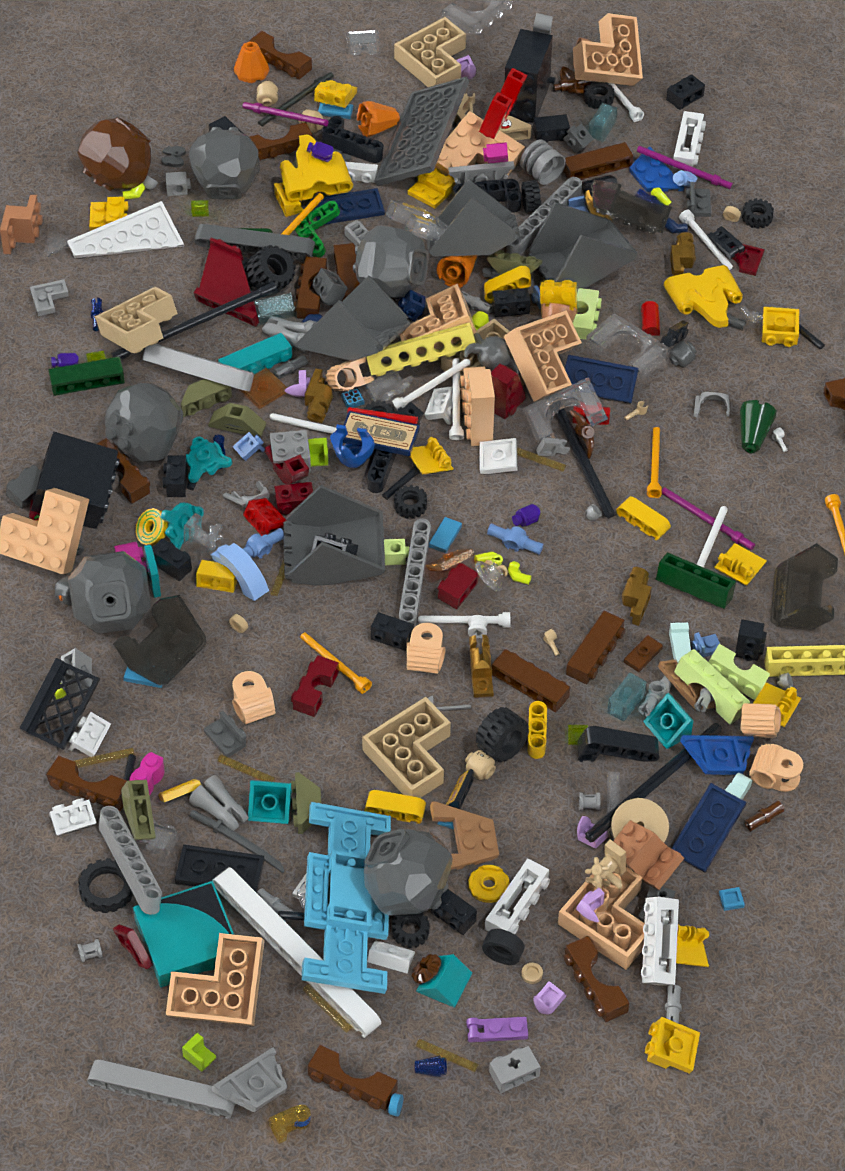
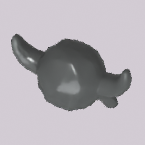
M479 333L474 334L476 343L469 344L465 348L464 357H468L471 353L477 354L480 365L485 367V369L493 371L499 364L512 368L520 376L521 373L505 339L498 336L482 339Z

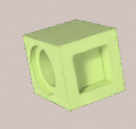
M385 539V565H406V558L409 556V546H405V539Z

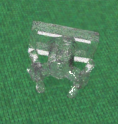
M195 513L184 525V547L191 549L195 543H198L207 548L206 551L201 552V555L205 556L208 554L211 556L220 546H223L222 544L218 546L215 544V541L224 538L223 535H218L223 525H211L208 533L201 527L202 516Z

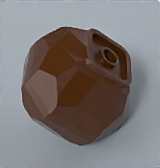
M120 117L99 121L83 134L77 150L78 156L84 165L83 173L89 177L93 176V181L101 187L103 185L109 191H112V189L131 190L143 183L147 177L151 163V147L149 145L151 140L134 125Z

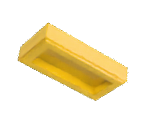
M192 779L160 792L158 796L162 802H167L194 791L201 785L200 780Z

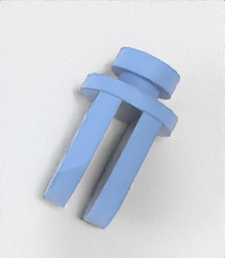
M680 170L673 175V181L679 186L690 187V182H696L698 179L693 173Z

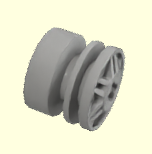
M536 140L522 154L520 166L540 184L547 185L561 175L566 160L562 154L554 150L547 142Z

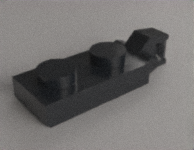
M682 320L670 327L668 333L662 336L660 343L671 347L685 339L689 331L687 329L689 323Z

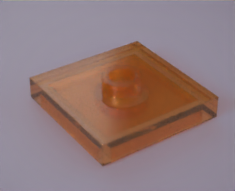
M265 368L254 375L250 391L239 390L257 408L261 409L285 395L287 387Z
M457 549L447 552L441 558L427 564L426 567L429 571H444L474 556L473 549Z

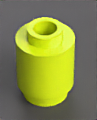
M482 311L476 312L472 316L476 330L489 322L488 315Z

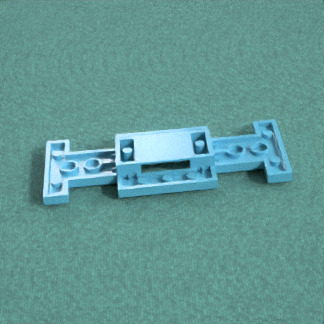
M311 802L309 823L329 827L328 855L309 852L307 856L304 926L325 930L323 960L304 957L302 962V980L385 994L387 991V971L367 968L368 937L382 940L387 939L389 915L382 913L365 888L364 866L365 859L370 850V835L379 836L390 832L391 816ZM330 874V903L328 905V882Z

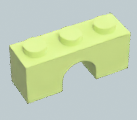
M578 289L577 312L584 314H576L573 325L580 339L591 340L592 334H596L597 324H595V321L598 322L599 320L597 308L601 309L602 303L598 290Z
M719 644L708 662L737 690L755 700L770 673L755 664L749 670L739 669L734 664L736 653Z

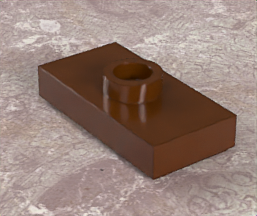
M647 635L624 658V663L640 672L663 649V645Z

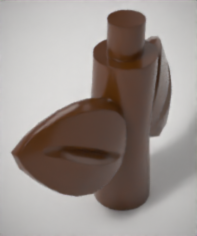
M562 66L560 70L561 80L558 84H553L554 91L561 90V92L567 91L568 93L580 94L585 93V87L593 81L575 79L574 71Z
M571 410L570 414L577 421L574 430L578 436L583 438L588 450L587 456L590 459L594 449V429L589 426L581 414Z

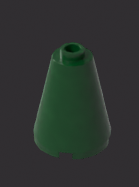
M748 400L742 403L740 408L741 446L747 453H755L760 450L776 418L777 410L769 403L765 402V405L759 404V400Z

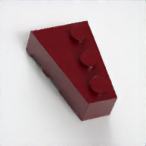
M499 364L491 372L495 396L494 414L506 419L509 415H514L517 407L526 399L518 373Z

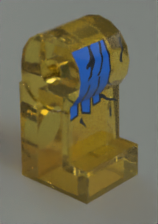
M297 1105L269 1117V1127L279 1144L287 1140L288 1133L296 1129H305L310 1125V1109L305 1105Z

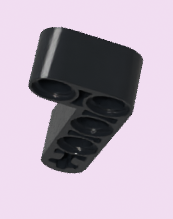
M333 116L328 120V126L323 127L322 143L330 145L342 153L371 163L382 161L383 143L345 130V120L343 117Z
M502 179L473 182L498 202H505V207L512 213L520 211L522 195L517 180ZM465 183L456 184L453 187V197Z
M376 450L368 472V490L370 492L380 493L384 490L396 453Z
M589 726L583 731L577 741L578 760L580 762H594L599 754L642 762H655L660 758L658 738L650 735Z

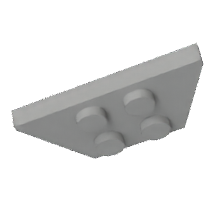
M514 161L449 167L448 170L450 176L455 179V183L461 184L465 183L468 179L472 182L507 179V174L515 166Z
M272 1047L214 1084L211 1089L212 1092L252 1112H256L286 1091L287 1085L282 1077L281 1066L276 1062L275 1049Z

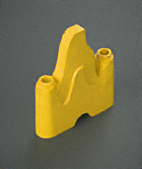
M310 135L299 136L300 146L296 152L298 168H295L288 160L282 161L279 167L287 199L291 202L312 199L317 192H324L328 196L349 192L353 188V183L342 154L337 151L333 152L332 159L329 162L316 159L311 156L312 151L310 153L307 152L310 142L315 145V139Z
M725 265L704 269L703 274L697 276L691 273L671 276L663 284L670 298L682 314L688 315L695 310L709 323L718 328L728 326L727 300L737 304L742 301L743 296L729 268Z

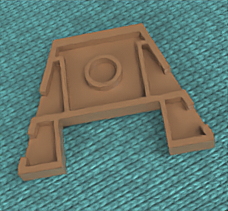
M677 660L660 661L659 669L696 711L694 704L700 697V691L704 686L699 683L687 685L674 672L678 665ZM715 700L709 703L707 709L716 708Z
M432 801L430 805L432 821L453 822L458 854H451L453 858L451 870H459L466 865H477L498 858L499 850L492 819Z

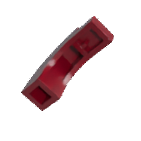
M271 445L265 447V452L273 464V470L284 484H293L307 478L309 468L301 454L284 461V463L275 464L273 463Z

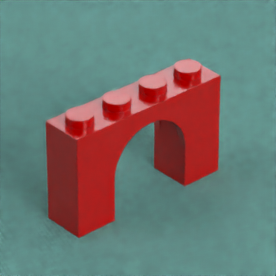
M514 68L511 69L501 92H497L480 127L479 132L484 136L492 139L496 137L517 101L527 78L526 74Z

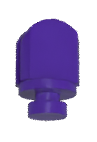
M317 141L315 145L312 142L309 143L307 152L310 153L312 151L311 156L324 162H329L332 159L334 150L332 146Z
M76 353L57 354V359L51 357V368L78 364L79 357Z
M534 504L519 509L516 515L512 516L514 525H521L523 527L538 522L540 509Z

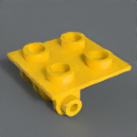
M433 437L427 440L426 446L413 447L411 456H409L422 475L454 469L451 466V458L438 443V440Z
M734 543L727 553L719 555L718 560L720 561L714 568L747 586L767 560Z
M765 683L753 704H771L779 707L781 726L785 727L801 698L797 696V689L794 687L787 688L784 691L769 683Z
M678 924L676 963L709 967L703 941L709 937V931L705 928L696 929L694 926H680Z

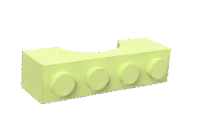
M695 649L680 658L674 672L687 685L699 683L706 687L715 700L716 712L729 724L741 718L742 705L750 703V701Z

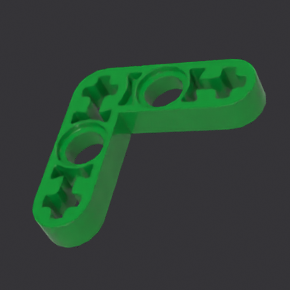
M329 201L310 212L295 228L299 237L307 238L308 236H314L312 240L319 250L317 251L314 248L313 257L321 258L326 253L323 242L314 230L340 214L339 206L335 201ZM316 216H321L318 221H313Z

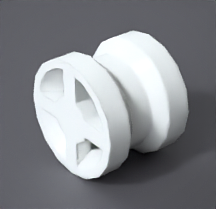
M481 615L471 616L468 619V635L470 637L476 635V638H482V634L487 635V619Z

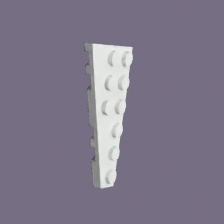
M162 201L67 241L74 258L175 248L176 246L184 247V243Z

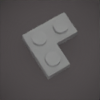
M64 279L30 287L38 316L55 313L53 300L69 296Z

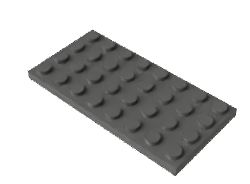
M467 77L411 93L374 180L377 186L434 171L470 82Z

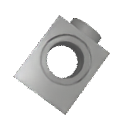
M186 172L166 173L167 196L188 195L187 189H191L190 178L186 177Z

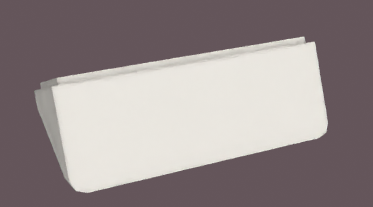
M375 940L369 950L367 962L408 973L415 952Z

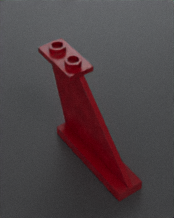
M211 237V244L200 286L193 293L196 301L211 308H216L251 293L242 264L244 258L240 248L235 245L230 246L221 239ZM254 301L225 313L255 327L260 323Z

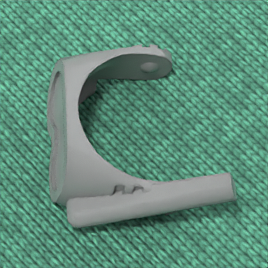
M702 392L701 396L695 397L694 417H698L701 403L706 399L722 400L725 406H727L726 417H729L730 403L727 394Z
M257 481L256 487L261 492L258 495L240 497L233 491L231 494L224 493L223 497L246 508L249 501L262 498L268 500L270 494L267 488L260 481Z

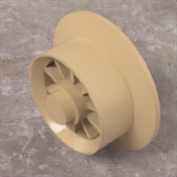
M635 798L622 803L616 809L611 823L614 838L618 836L623 827L631 820L654 832L665 842L669 832V822L663 809L655 802L648 799Z

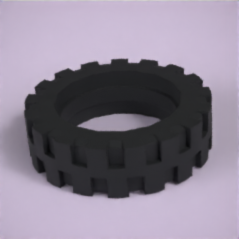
M106 858L103 861L101 859L96 860V863H90L87 869L81 872V877L78 880L80 897L85 902V905L88 908L91 907L93 911H102V913L118 911L117 909L124 908L126 903L131 901L133 893L116 860L112 861L110 858ZM111 873L122 878L124 886L115 896L100 898L90 892L89 886L91 881L99 875Z

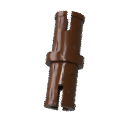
M776 801L765 809H759L758 813L744 820V824L751 832L764 823L768 824L775 816L785 812L784 807L780 801Z

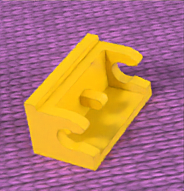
M283 182L274 183V195L285 216L288 217L301 213L303 211L301 202L289 201L285 189H283Z
M201 560L196 573V587L234 593L237 584L234 574L226 566L218 562Z

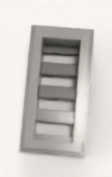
M358 220L345 226V236L356 246L361 243L366 233L369 232Z

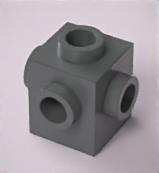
M582 123L577 127L573 125L566 131L568 134L563 138L575 153H578L594 140Z

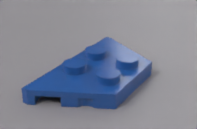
M641 154L629 167L630 173L646 192H651L652 189L657 187L663 192H668L670 189L684 191V186H679L673 181L674 174L661 161Z
M683 735L680 739V742L705 774L736 775L738 772L743 774L750 755V747L754 741L753 736Z

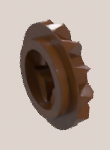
M429 954L426 958L422 957V960L417 962V966L413 968L412 977L414 981L422 984L431 980L439 971L441 959L436 954Z

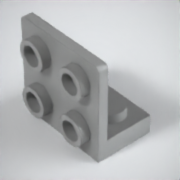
M306 430L270 433L273 463H284V461L301 454L309 471H311Z

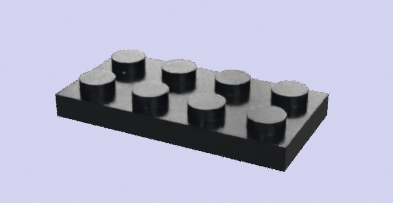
M183 844L175 875V884L198 886L208 883L230 867L257 893L265 858L263 855Z

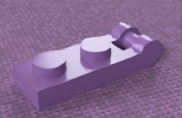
M526 1017L469 1018L466 1021L467 1028L469 1029L467 1034L468 1042L528 1039ZM478 1028H484V1033L478 1032Z

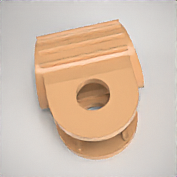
M363 357L354 361L349 360L331 367L325 375L327 385L334 389V391H349L354 387L374 381L373 376L363 377L359 367L360 364L366 362L367 358ZM340 370H342L346 376V381L343 386H341L337 380V375Z
M421 623L412 630L410 643L407 642V670L439 673L445 657V647H442L443 634L437 625ZM424 633H430L433 637H421V636H422V634H424Z
M245 671L234 678V699L232 703L237 716L244 724L276 713L271 688H267L260 674L253 671ZM248 681L254 683V685L243 686V684Z
M744 703L742 705L740 731L744 735L761 738L777 737L781 726L779 707L771 704Z
M761 745L758 748L749 776H751L750 779L763 788L783 792L792 791L799 785L800 774L803 770V760L797 753L784 749L779 745ZM782 778H783V779H790V780L787 781V782H782Z

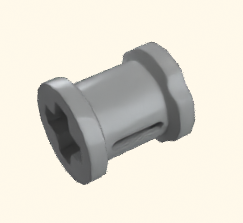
M579 792V811H583V809L600 810V793L583 794V792Z
M98 939L93 943L85 945L77 944L82 963L86 959L98 956L102 958Z

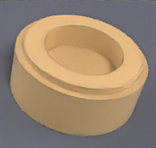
M727 206L723 212V217L732 222H737L741 216V212L733 206Z
M234 614L229 619L231 627L238 633H244L248 629L246 620L240 615Z
M527 963L522 968V978L525 982L536 984L541 981L543 969L539 964Z

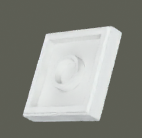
M516 438L480 442V474L517 471Z

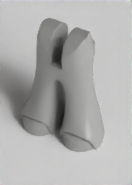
M270 316L262 331L269 337L282 333L291 345L305 352L306 350L300 349L296 343L317 322L312 320L293 322Z
M217 775L209 777L205 781L204 787L202 785L198 786L190 796L189 803L192 806L204 809L217 819H221L222 824L233 831L239 827L235 818L241 823L249 819L245 810L230 796Z

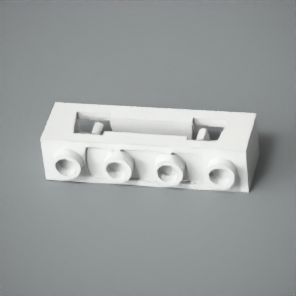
M684 111L674 160L691 167L697 165L699 155L696 154H700L701 144L699 142L702 143L704 134L701 131H705L706 121H703L704 114ZM687 134L693 135L690 152L689 148L684 147Z
M527 858L485 919V930L503 929L516 934L520 920L524 921L527 918L531 904L535 905L540 897V891L548 887L550 883L549 869ZM524 883V888L527 890L514 907L513 914L510 917L511 912L508 909L521 892L522 884Z
M665 897L646 898L644 906L645 924L643 927L644 946L642 948L643 967L641 969L642 983L675 985L678 899ZM669 910H671V924H668ZM667 959H669V973L666 972Z

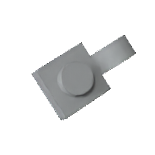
M543 438L536 452L538 456H554L556 453L567 454L570 447H565L567 443L565 439Z

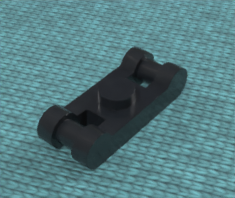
M723 226L717 228V231L714 233L710 232L707 234L710 240L726 254L728 259L735 257V254L738 252L742 253L745 251L743 244Z

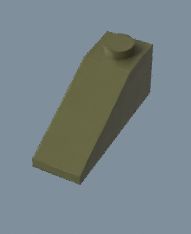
M147 780L127 781L122 787L121 793L124 811L135 840L155 839Z

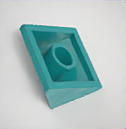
M670 693L664 696L650 715L643 721L666 749L678 744L683 735H692L693 719Z
M250 780L248 821L289 824L292 803L291 783Z
M454 954L438 956L441 959L438 973L431 980L419 984L416 992L455 1008L472 976V972Z

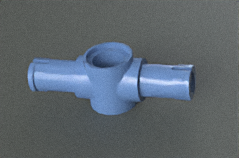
M491 523L487 531V535L501 539L507 549H514L515 552L519 551V549H526L540 555L543 549V543L529 539V536L520 527L504 529Z
M278 528L268 535L254 534L248 539L243 550L252 558L255 556L263 558V555L270 553L273 544L284 539V532L281 528Z

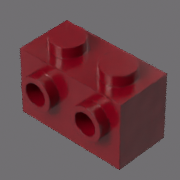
M312 482L274 486L278 512L285 515L290 514L313 492Z
M459 562L456 567L451 568L445 581L442 580L438 585V599L458 609L478 584L479 573Z

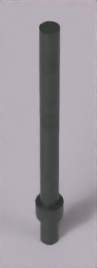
M329 72L323 77H318L314 80L313 84L277 109L286 111L313 92L320 82L332 79L334 77L333 73ZM268 114L259 120L258 124L263 127L277 116Z

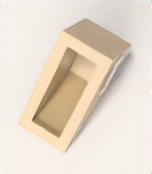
M508 116L500 128V131L516 141L531 138V125L512 116Z

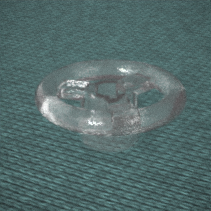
M477 561L475 569L479 577L489 588L496 592H501L503 590V583L500 579L503 575L502 569L496 563H492L489 566L483 561Z

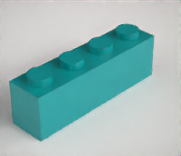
M279 333L218 359V362L252 372L256 375L259 371L270 369L274 365L286 362L292 358V346L284 335Z

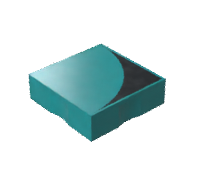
M213 881L162 897L160 910L156 914L144 913L139 905L133 907L134 918L143 943L149 950L160 988L170 985L171 972L198 974L204 971L215 970L219 933L234 935Z

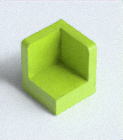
M327 438L308 439L311 467L328 466Z
M198 1033L182 1047L183 1057L201 1072L216 1059V1055L204 1046V1039Z

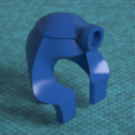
M337 424V430L330 435V440L339 461L349 468H357L363 465L374 450L375 442L366 429L357 428L359 437L362 439V446L347 443L343 445V439L348 435L346 426Z

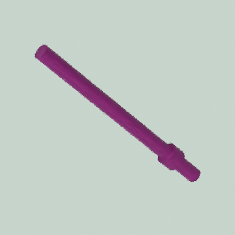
M243 103L244 109L253 110V112L259 114L267 113L322 126H328L329 123L326 119L266 107L260 103Z
M642 146L637 148L636 152L680 170L691 172L695 176L710 181L715 186L720 185L731 189L733 183L721 179V176L716 174L711 175Z
M666 487L662 489L664 496L713 526L715 518ZM722 523L720 531L731 537L732 541L737 544L740 543L750 550L755 547V543L745 538L744 534L739 531L735 532Z

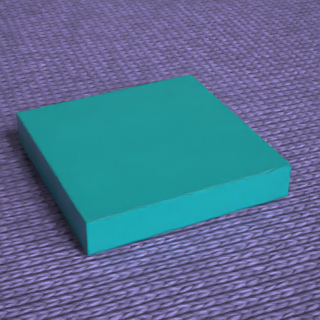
M151 545L144 546L145 559L154 598L161 597L159 573Z

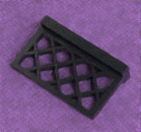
M55 658L19 729L30 736H34L64 750L100 678L67 664L61 659ZM67 670L74 671L76 678L66 682L64 676ZM87 678L93 680L89 688L82 689L81 680ZM77 682L80 691L70 695L67 686ZM64 687L67 696L56 699V691ZM81 695L83 699L81 705L73 707L71 698ZM68 700L71 709L60 712L58 703ZM55 705L58 714L47 717V708ZM72 713L74 717L72 723L64 725L62 716ZM59 718L62 727L51 730L49 721ZM46 723L48 732L43 734L36 733L38 726ZM63 730L64 738L60 744L54 740L53 734Z

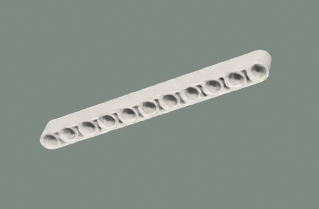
M227 868L212 880L216 890L301 976L304 957L323 960L232 868ZM307 981L356 1031H360L363 1034V1038L381 1025L378 1015L351 988Z

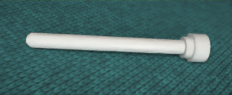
M611 84L612 88H614V94L629 110V117L634 122L642 120L644 112L639 107H634L615 84Z
M690 210L683 211L679 216L680 221L683 224L687 223L718 260L731 270L732 264L694 221V214Z
M458 358L453 359L452 367L460 363ZM460 371L453 375V426L449 430V439L451 440L464 439V430L460 426Z
M465 359L404 398H395L392 400L396 409L404 408L409 402L469 366L470 360Z
M275 413L269 416L270 420L329 434L337 430L336 427Z
M726 506L720 508L699 557L697 565L704 567L725 518L728 510Z
M503 612L499 616H484L487 619V624H499L502 628H510V612ZM419 616L418 622L468 624V619L471 616Z

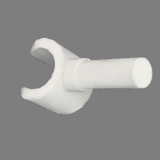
M779 427L773 431L771 437L779 443L783 452H786L788 450L782 440L785 434Z

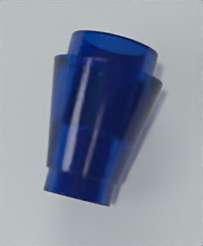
M439 1055L415 1060L416 1074L436 1077L447 1074L446 1057Z

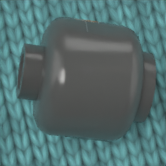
M680 341L670 349L671 357L669 359L675 366L686 367L695 360V353L697 351L689 341Z
M68 577L56 583L54 588L55 596L66 605L72 606Z

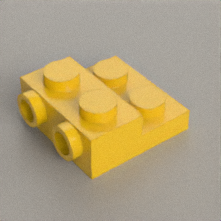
M326 80V82H320L315 88L314 101L346 108L357 94V87L350 84L337 83L333 80Z
M435 168L431 173L419 175L418 181L408 190V195L435 209L453 192L455 180L450 175L445 176L441 174L440 170Z
M107 197V202H91L90 231L127 216L128 214L125 212L128 211V201H125V197Z
M545 280L541 282V308L543 303H545L546 307H549V303L568 305L570 306L569 310L572 311L574 308L577 309V282H572L571 280H564L562 282Z
M763 307L762 342L769 346H773L776 343L784 344L786 347L797 345L799 338V309Z
M661 1017L655 1023L653 1022L649 1028V1035L652 1036L651 1042L649 1041L645 1048V1054H648L647 1061L665 1069L672 1066L691 1073L694 1069L700 1032L664 1017Z

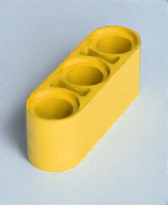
M519 266L485 282V300L488 303H492L493 291L529 288L531 286L530 269L527 266Z
M628 497L616 509L619 517L622 516L633 526H638L642 532L648 536H653L654 540H659L671 528L670 522L664 516L634 497Z
M534 701L529 707L527 752L531 758L540 759L545 755L547 706L541 701Z
M371 790L368 794L364 811L391 816V818H397L396 820L414 821L417 822L416 824H420L423 819L426 802L418 797Z

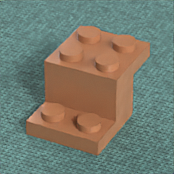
M30 195L27 207L6 205L0 227L4 254H11V250L15 248L16 242L34 243L35 238L39 237L38 226L42 225L43 217L40 215L41 203L38 202L37 195Z
M631 820L623 827L622 831L613 841L626 851V867L640 875L643 882L657 890L661 889L684 859L679 852L669 848L654 832Z

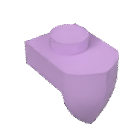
M468 55L456 60L461 64V78L467 77L472 79L476 74V67L470 56Z
M299 370V384L286 388L285 392L299 398L305 397V392L310 383V377L306 378V370Z
M582 816L577 827L578 840L596 849L608 838V831L604 832L594 842H589L585 838V833L595 824L591 823L588 817Z
M597 888L595 891H589L579 902L576 908L577 911L586 919L598 923L599 919L594 910L603 905L605 893L600 888Z
M549 981L537 996H534L533 1001L540 1013L552 1014L565 999L566 995Z

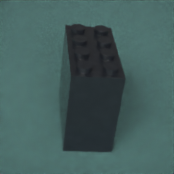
M520 29L505 66V80L512 68L526 74L527 78L508 116L526 123H533V119L538 117L550 86L553 35Z
M53 431L45 454L31 511L41 513L45 491L57 488L89 499L83 526L97 529L98 524L103 523L105 513L108 510V500L111 497L112 484L116 477L115 471L120 461L117 458L118 450Z

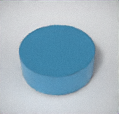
M394 1093L391 1096L389 1102L390 1115L399 1116L403 1105L402 1094Z

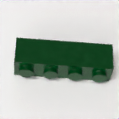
M120 357L48 369L53 396L125 383Z
M668 552L659 561L655 579L723 609L732 600L736 581Z

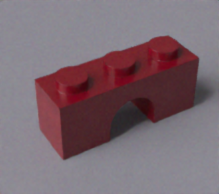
M317 655L314 662H310L306 676H302L298 690L292 694L293 710L312 717L316 716L323 703V694L314 688L319 685L332 687L339 674V662Z

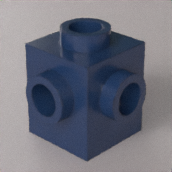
M409 290L405 297H401L398 302V307L408 316L407 319L415 322L418 316H422L425 309V296L413 290Z

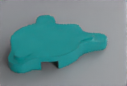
M200 436L192 440L191 451L189 454H186L187 464L190 468L188 479L191 483L197 482L204 472L214 475L219 468H228L233 464L232 459L223 454L217 442L211 443Z
M182 502L172 510L162 511V520L169 522L165 534L179 550L182 544L197 532L194 528L196 523H200L204 515L202 507Z

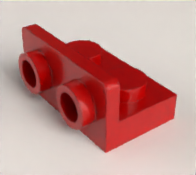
M266 498L249 501L243 514L261 536L264 534L268 535L271 529L284 527L283 523L287 521Z

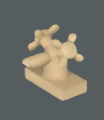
M610 839L605 844V857L600 862L599 858L595 857L592 868L585 870L586 874L592 873L594 878L586 877L585 881L592 883L596 889H602L603 885L609 886L611 882L620 890L622 882L613 872L620 877L626 872V851Z

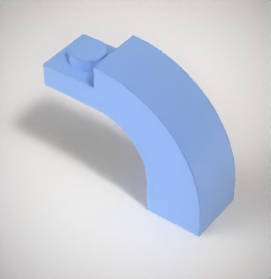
M235 543L230 546L226 544L220 546L211 554L214 561L226 566L234 574L246 597L255 601L269 591L267 583L255 562Z

